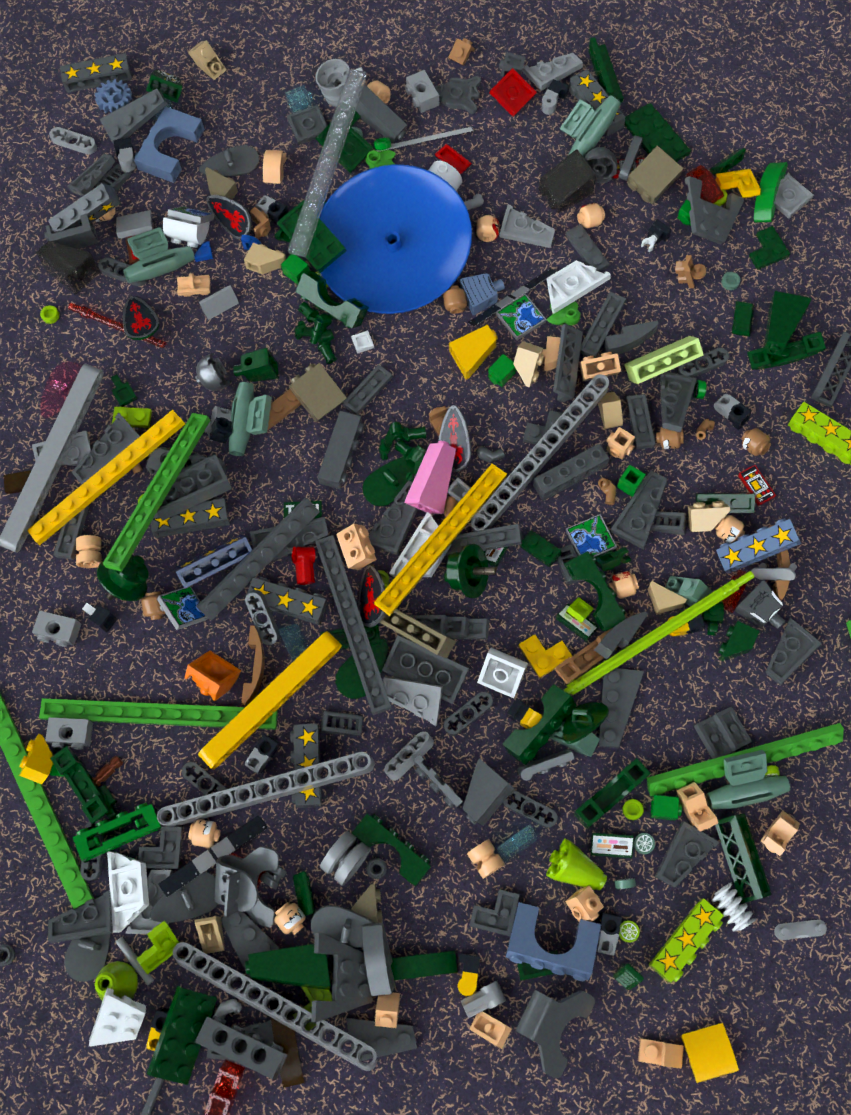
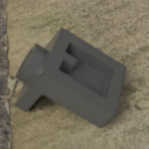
M506 52L505 58L500 60L499 69H502L500 76H504V72H509L512 68L521 75L526 57Z

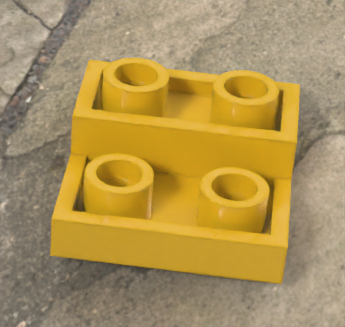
M723 1023L681 1036L697 1083L739 1071Z

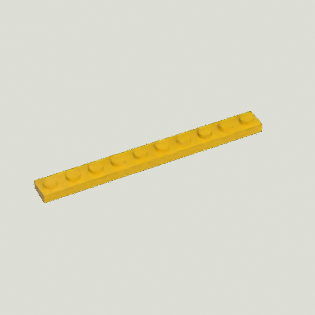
M172 409L27 530L37 544L41 545L185 425L183 420Z
M491 464L376 599L374 605L391 616L504 481L507 473Z

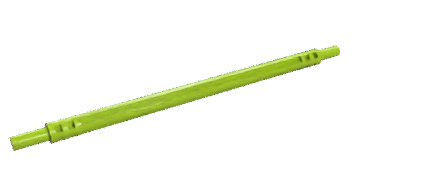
M749 571L735 581L731 580L569 683L564 691L570 695H575L738 591L740 586L754 578V574Z

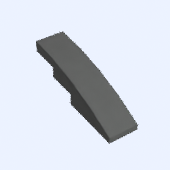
M410 615L451 639L488 640L490 623L488 619H468L467 617H447L446 615Z

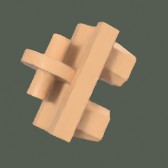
M189 273L188 277H177L178 296L188 297L195 294L208 295L210 293L209 275L194 276L193 273Z

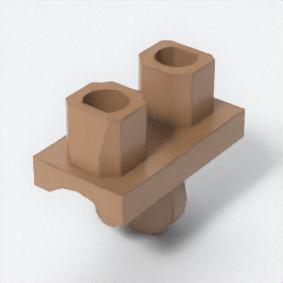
M686 255L685 261H676L675 272L678 274L679 284L688 283L689 288L695 287L693 278L702 279L707 273L704 265H694L692 255Z

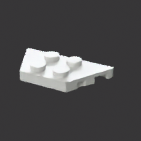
M574 261L547 278L552 312L555 314L610 280L611 274L609 272H605V274L598 272L593 266H587L582 262Z
M426 513L389 572L392 577L398 575L437 529L438 525L430 513ZM451 544L423 577L433 576Z
M107 852L113 933H119L149 906L146 863L117 852Z
M107 988L89 1039V1046L136 1039L146 1013V1006L139 1002H134L125 995L121 999L113 995V989Z

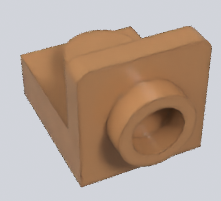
M445 406L434 408L429 413V421L438 437L442 421L447 412Z

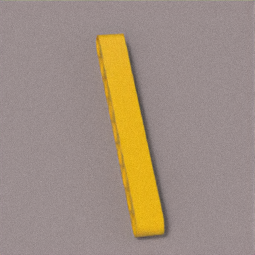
M328 631L324 632L200 750L198 756L212 770L217 768L340 650L342 644Z

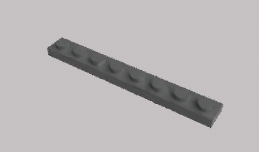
M305 497L196 607L212 621L252 581V578H255L320 511Z

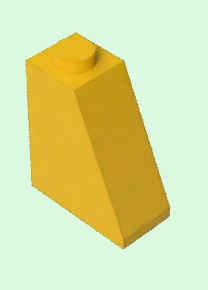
M488 325L449 343V352L466 380L472 376L496 348L497 335Z

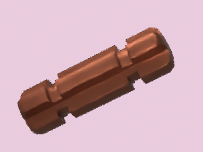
M114 756L109 764L106 763L95 774V777L92 776L98 787L101 785V782L107 780L115 772L116 768L118 769L123 765V761L118 756Z

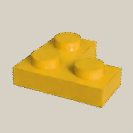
M751 169L716 174V182L720 190L738 187L742 198L760 195L761 189Z
M533 635L518 645L539 678L553 671L556 666L572 657L563 641L545 650L537 636Z

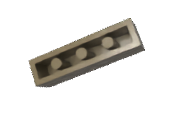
M397 608L391 616L385 613V616L379 622L446 659L456 642Z

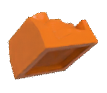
M209 650L188 664L184 678L188 679L192 676V680L200 688L201 694L205 696L211 695L212 699L216 701L232 688L241 670Z

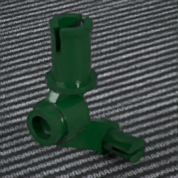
M303 302L299 305L298 311L306 317L309 323L314 322L315 326L311 329L312 335L309 342L317 344L319 336L331 325L332 319L326 314L319 315L317 310H313L306 302Z
M299 321L295 327V337L297 340L302 339V336L311 337L312 327H306L304 321ZM325 329L317 341L319 343L317 349L322 353L327 364L337 360L330 347V342L334 338L330 329Z
M400 422L392 423L385 439H381V445L379 446L380 458L384 460L385 456V459H388V454L394 440L404 439L410 442L411 439L426 438L425 426L409 429L408 427H403Z
M399 440L395 444V450L400 452L406 461L412 460L415 462L414 472L406 474V479L413 483L427 450L420 445L410 447L404 441Z

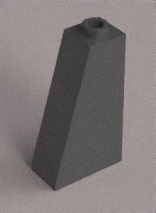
M363 82L350 93L348 104L361 116L359 119L384 137L391 139L392 143L397 139L400 141L406 135L407 124Z

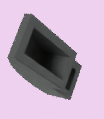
M658 321L624 326L620 334L606 336L604 342L606 353L612 352V354L618 353L619 355L641 345L656 333Z
M642 612L633 615L617 624L605 635L594 651L608 659L617 646L624 649L648 613Z
M384 924L363 925L364 958L371 996L392 994L395 987L391 969L393 960Z

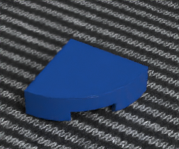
M249 235L241 236L245 250H249L253 243L262 244L255 237Z
M210 241L204 242L195 253L196 262L213 259Z

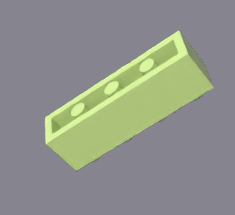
M688 336L624 365L629 380L639 384L703 356V351L699 338Z

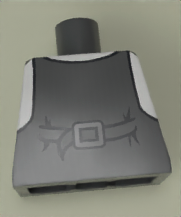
M764 580L735 609L738 614L760 628L769 621L778 629L785 622L777 614L783 607V603Z

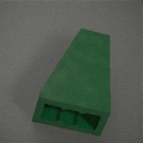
M778 291L774 292L769 308L764 353L782 356L803 319L811 298Z
M314 944L248 954L249 960L245 961L246 974H250L252 980L331 990L327 954H315Z

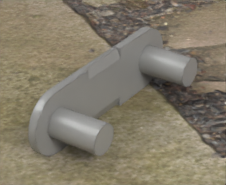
M761 563L758 568H753L751 572L759 580H794L796 577L794 571L797 565L791 563L789 568H767L765 563Z
M822 920L783 923L775 927L774 933L780 940L816 937L824 935L827 931V926Z

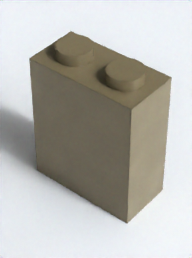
M656 146L628 176L627 183L629 188L637 191L645 202H650L653 205L681 176L684 168L660 147Z
M320 363L316 366L311 364L305 369L306 373L300 376L298 374L290 380L292 384L289 386V389L315 422L319 421L347 399Z

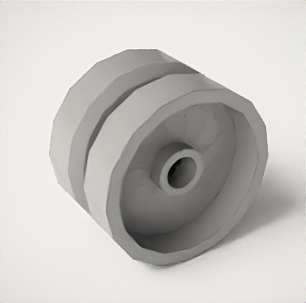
M346 831L333 844L320 864V868L327 874L333 873L337 869L334 880L342 886L353 877L371 850L363 842L354 847L356 837L349 831Z

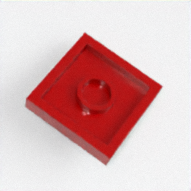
M512 68L489 93L514 117L537 92Z

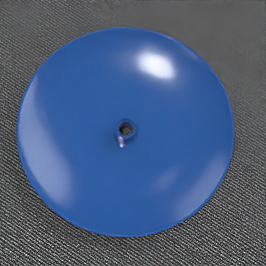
M385 165L361 172L342 184L330 196L319 215L321 221L347 250L321 272L322 277L326 279V284L338 297L344 301L355 298L369 307L368 312L396 314L412 311L431 303L454 284L469 257L472 229L470 217L462 198L447 181L423 168L410 165Z

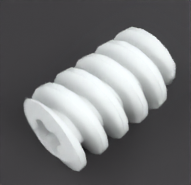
M729 883L714 893L715 896L712 902H720L717 909H725L723 917L730 916L727 923L736 924L732 929L734 932L746 928L757 918L750 919L753 914L752 911L744 912L748 905H740L742 897H734L737 890H729L732 886V883Z

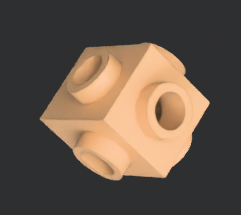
M619 427L615 433L612 432L606 441L608 443L607 451L615 458L623 459L625 455L629 456L635 447L633 446L635 436Z
M590 885L577 890L565 901L578 921L580 919L590 922L595 920L599 916L598 912L604 907Z

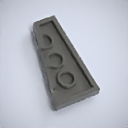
M411 481L405 484L395 497L391 507L386 509L381 520L373 526L368 537L374 548L395 555L399 554L418 510L405 503L412 485Z

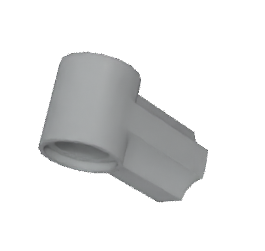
M494 981L481 988L479 992L461 1000V1003L468 1018L488 1008L492 1009L507 1000L498 982Z

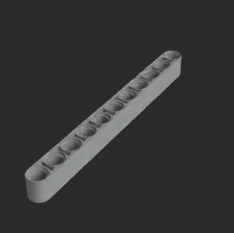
M86 363L82 365L0 535L1 547L16 553L21 550L29 534L27 530L33 525L102 381L103 370Z
M596 375L474 515L471 520L473 532L490 529L606 395L609 379L605 375ZM602 383L605 387L598 388L596 384ZM591 397L593 401L587 402L584 398ZM578 410L581 412V414L575 416L572 414V412ZM567 424L569 428L564 430L560 428V425ZM555 438L557 442L552 444L548 442V439ZM544 452L546 455L540 458L536 456V453ZM530 465L534 469L528 472L524 470V467ZM515 479H518L522 483L518 486H515L511 482ZM503 493H506L510 497L506 500H502L499 496ZM494 507L497 509V512L490 514L487 510ZM482 521L485 523V526L477 528L475 524Z
M358 752L163 807L158 811L157 820L162 825L177 827L197 821L198 819L209 818L363 775L374 769L375 762L367 753ZM367 758L368 764L360 768L359 763L361 759ZM347 763L348 770L345 773H341V765ZM328 769V776L321 779L320 774L322 770ZM308 774V782L302 784L301 778L303 775ZM288 780L289 786L283 790L282 783ZM266 785H269V792L266 795H263V788ZM249 790L250 796L244 801L243 795ZM230 796V803L225 806L224 799ZM210 801L211 807L208 811H205V804ZM188 807H191L192 812H191V814L187 817V816H186V809H187ZM171 812L172 819L167 822L166 817Z
M181 942L174 947L173 956L183 968L362 1070L371 1071L376 1067L377 1054L371 1046L324 1020L315 1022L316 1028L314 1030H305L306 1024L311 1022L312 1013L188 943ZM189 951L186 958H179L181 952ZM200 961H207L204 968H197V964ZM224 971L222 978H214L216 972ZM235 981H242V986L239 989L232 988ZM260 991L259 998L255 1000L250 999L252 992ZM272 1001L279 1002V1006L275 1010L268 1009ZM289 1012H297L296 1019L287 1020L286 1017ZM328 1032L335 1034V1038L331 1042H326L323 1039L324 1035ZM346 1043L354 1045V1049L349 1053L342 1050ZM369 1053L373 1056V1060L365 1064L361 1061V1058L364 1054Z

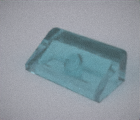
M298 624L278 629L292 661H294L308 648Z
M531 825L526 826L497 847L496 851L504 862L509 861L538 839Z

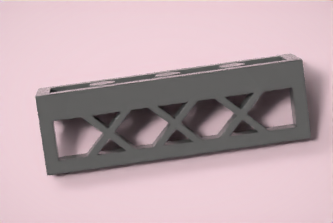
M567 324L562 325L553 392L558 394L557 401L563 403L574 398L583 334L582 331Z
M843 332L811 396V399L828 407H832L851 368V355L845 356L843 351L845 346L851 348V342L848 341L851 334ZM844 361L846 369L838 371L837 362ZM836 375L839 383L831 386L829 378ZM829 390L832 396L831 400L820 397L822 392Z

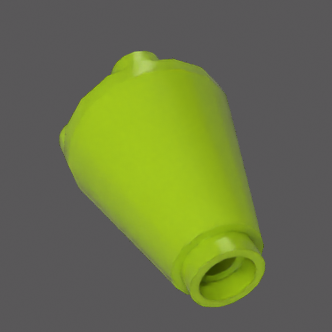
M565 838L560 845V849L552 852L549 858L552 864L547 870V877L580 887L590 885L592 890H601L604 887L607 875L573 842Z
M120 961L104 966L95 980V989L102 1001L107 988L113 989V995L121 999L124 995L132 999L138 986V977L134 967Z

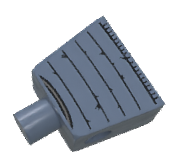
M487 273L460 279V288L464 289L466 293L468 307L472 315H476L497 303V292L505 289L502 279L492 282Z

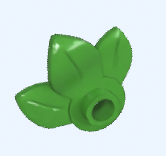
M391 150L370 151L366 156V164L370 167L369 169L385 165H395L392 161L395 157V152Z
M574 301L555 314L553 313L547 318V322L554 325H562L564 323L570 326L576 325L581 317L578 311V304Z

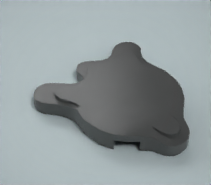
M474 76L470 79L450 78L449 82L435 86L439 94V100L446 107L463 109L470 114L477 112V105L472 100L479 98V91L477 90V87L481 84L479 76Z

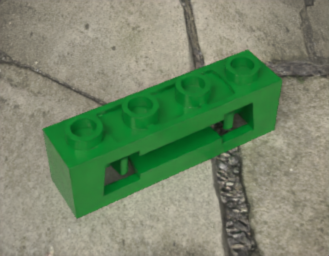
M143 803L135 807L136 811L129 814L128 811L116 815L117 819L110 822L106 819L97 823L96 828L91 830L84 828L76 832L77 836L72 838L81 861H88L161 829L152 804ZM141 816L144 817L135 820L136 827L139 829L142 826L149 825L138 831L133 829L102 843L103 846H100L101 844L97 837L88 840L96 835L102 836L131 824L132 820Z

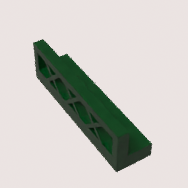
M590 38L588 52L598 82L608 96L611 95L622 103L624 98L606 45L598 46L596 38Z
M745 813L718 820V824L715 826L738 896L742 897L740 903L772 895ZM730 822L732 828L730 836L724 832L723 823ZM732 842L738 846L739 852L737 856L730 851ZM738 863L745 867L744 877L737 872ZM745 883L751 886L754 896L746 898L743 890Z

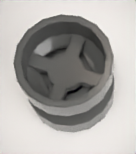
M280 867L275 871L267 870L260 876L259 880L276 890L280 879L284 878L287 872Z

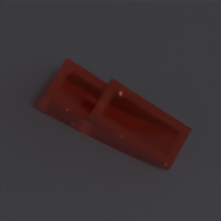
M225 1059L219 1069L204 1115H229L245 1067Z

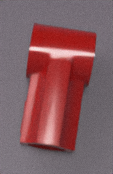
M293 547L292 561L296 566L297 584L308 585L315 583L313 563L315 562L314 547Z

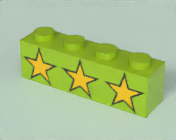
M803 402L788 424L791 430L795 433H801L811 443H817L827 453H833L843 463L851 465V430Z
M704 898L700 899L652 959L649 966L668 983H672L673 980L677 982L684 973L682 969L686 963L690 965L697 957L695 954L699 947L703 949L709 942L710 938H708V935L712 930L716 932L723 924L721 919L724 915Z

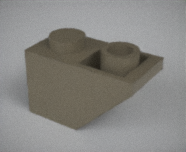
M208 167L205 169L210 194L222 195L233 199L238 193L235 181L230 177H224L217 170H211Z
M371 884L351 910L375 923H383L382 910H378L377 902H381L380 889H376V885Z

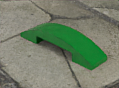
M787 162L769 163L759 184L761 189L760 195L756 197L754 222H772L776 209L774 202L780 181L785 177L788 166Z

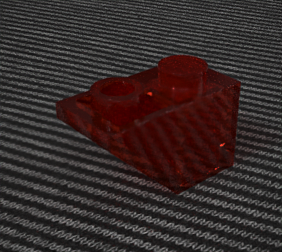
M700 165L686 174L687 177L691 176L702 181L700 196L702 200L715 203L724 197L711 172L704 166Z

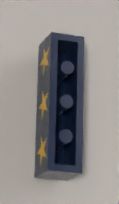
M243 533L174 568L185 589L243 560L252 551V548Z

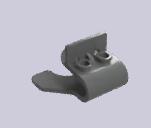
M260 846L245 858L225 855L217 859L214 900L216 903L225 906L224 916L229 917L236 911H247L254 923L264 927L274 925L275 911L262 901L258 893L257 881L261 872L278 869L279 853L275 849Z
M534 990L515 1030L538 1044L543 1072L555 1079L562 1076L568 1062L560 1050V1038L565 1026L575 1017H589L594 1007L595 999L588 993L580 990L560 1001H555Z

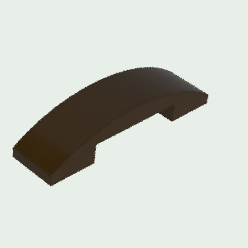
M290 994L282 995V997L291 1001ZM272 1001L269 1004L270 1010L277 1009L279 1002ZM293 1011L287 1014V1020H294ZM271 1018L274 1043L283 1047L282 1052L287 1054V1058L280 1071L283 1088L305 1083L296 1031Z

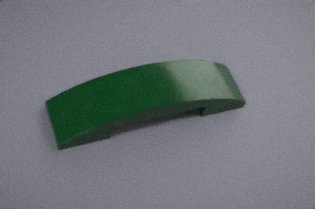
M820 331L803 336L802 340L788 343L782 356L764 353V347L749 351L747 355L752 370H758L803 360L825 350L826 346Z
M68 746L50 758L60 775L65 776L83 806L81 808L91 824H94L109 812L105 799L95 781Z
M455 951L392 958L391 969L394 981L458 973Z

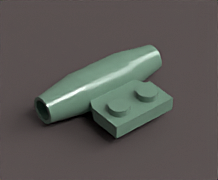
M610 95L596 110L581 99L578 101L560 127L562 132L572 138H576L568 154L570 158L580 163L586 154L595 148L611 125L621 105L619 100Z
M161 227L128 238L127 242L132 252L140 260L123 271L128 283L150 280L183 267L195 260V256L190 246L168 250V241Z
M249 382L239 383L232 403V434L229 437V454L233 456H244L251 434L267 433L272 397L263 395L254 398V385Z
M763 750L724 758L725 777L730 784L707 793L706 801L711 810L739 808L765 802L790 791V784L786 776H765L767 772L766 753Z

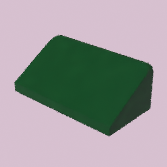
M741 148L732 152L711 167L709 171L715 177L718 173L727 172L743 160L746 149Z
M303 871L294 875L293 881L298 906L305 916L313 915L316 910L309 875Z

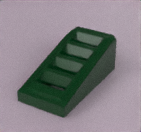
M629 963L622 964L613 975V978L627 990H631L644 980V977Z

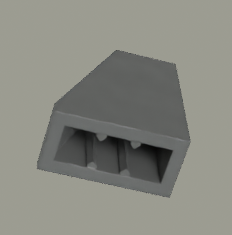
M481 759L477 761L462 809L467 813L466 818L474 825L478 822L484 826L515 788Z

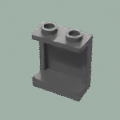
M87 214L80 215L82 226L54 233L51 227L46 225L47 232H44V235L51 248L55 249L58 254L99 243L95 227Z

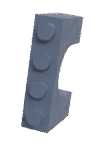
M165 106L163 111L159 113L155 125L151 127L148 137L144 139L141 149L135 155L134 161L137 169L175 183L182 170L179 160L160 153L158 147L163 140L172 136H179L198 142L205 130L202 119Z
M519 902L506 958H510L514 963L520 964L524 962L531 964L535 969L546 968L552 970L557 975H571L578 981L589 980L593 971L601 924L580 919L573 948L564 954H551L543 950L535 938V925L539 907Z

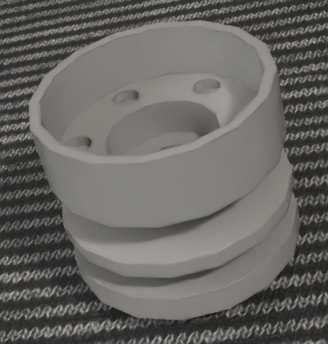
M341 59L327 60L321 64L316 72V83L327 103L333 107L346 106L350 93L357 87V83L347 63Z

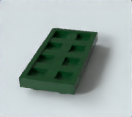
M651 103L625 117L624 126L633 137L634 135L643 137L641 146L648 155L656 146L660 147L676 162L690 154L691 150Z
M304 200L277 222L278 226L319 274L347 251Z
M177 986L147 1071L149 1076L188 1085L201 1047L195 1041L206 1018H211L217 997Z

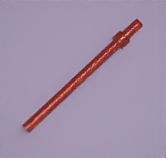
M70 303L68 306L69 310L79 313L81 317L91 318L124 332L122 323L97 314L88 307H81ZM153 336L142 339L161 348H164L166 345L165 341Z

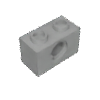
M425 70L406 77L407 85H405V90L408 95L412 96L415 108H418L423 113L439 106V94Z
M39 611L32 633L38 637L37 640L49 643V640L56 641L55 644L62 647H67V645L74 646L81 623L73 618ZM56 627H60L59 631L53 634V630Z
M49 717L45 741L52 744L51 747L64 748V745H71L72 749L81 750L84 746L90 747L93 722L88 719ZM69 730H73L72 736L66 739V733Z

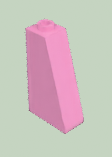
M438 441V443L429 444L405 499L406 504L426 513L444 514L456 451L455 448L449 446L448 442Z

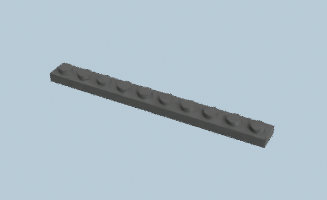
M331 535L316 540L315 543L372 715L391 710L392 708L334 536Z

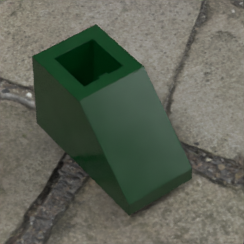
M739 621L734 626L730 625L726 636L729 638L726 643L723 642L718 651L721 654L719 660L725 661L748 653L753 648L760 631Z

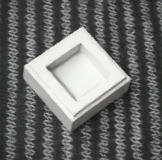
M368 330L351 336L357 354L374 348Z

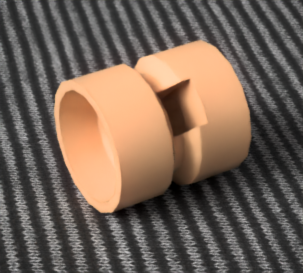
M83 535L76 538V550L79 552L76 554V565L81 568L98 567L102 562V554L99 552L101 551V538L94 535Z
M489 839L467 853L472 863L478 865L477 871L483 879L505 865L500 855L494 853L495 847Z

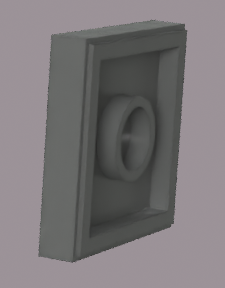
M318 105L286 116L298 145L315 140L327 127Z

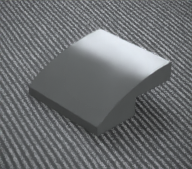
M732 706L694 725L712 759L728 755L752 742Z

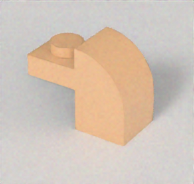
M280 150L265 151L263 183L280 184L284 178L283 165L287 159L286 153Z
M547 336L546 349L542 351V355H544L542 362L544 364V371L555 369L557 366L560 337Z
M695 782L677 790L679 801L682 803L685 815L692 826H696L701 832L718 824L717 817L707 806L704 792Z
M782 811L765 832L761 842L765 844V847L770 852L781 856L789 840L798 831L800 823Z

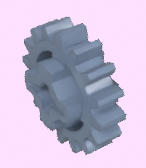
M116 79L113 82L107 80V84L101 83L102 87H97L98 92L94 94L99 109L104 110L105 113H108V111L112 113L133 100L127 83L123 84L122 80L117 83Z

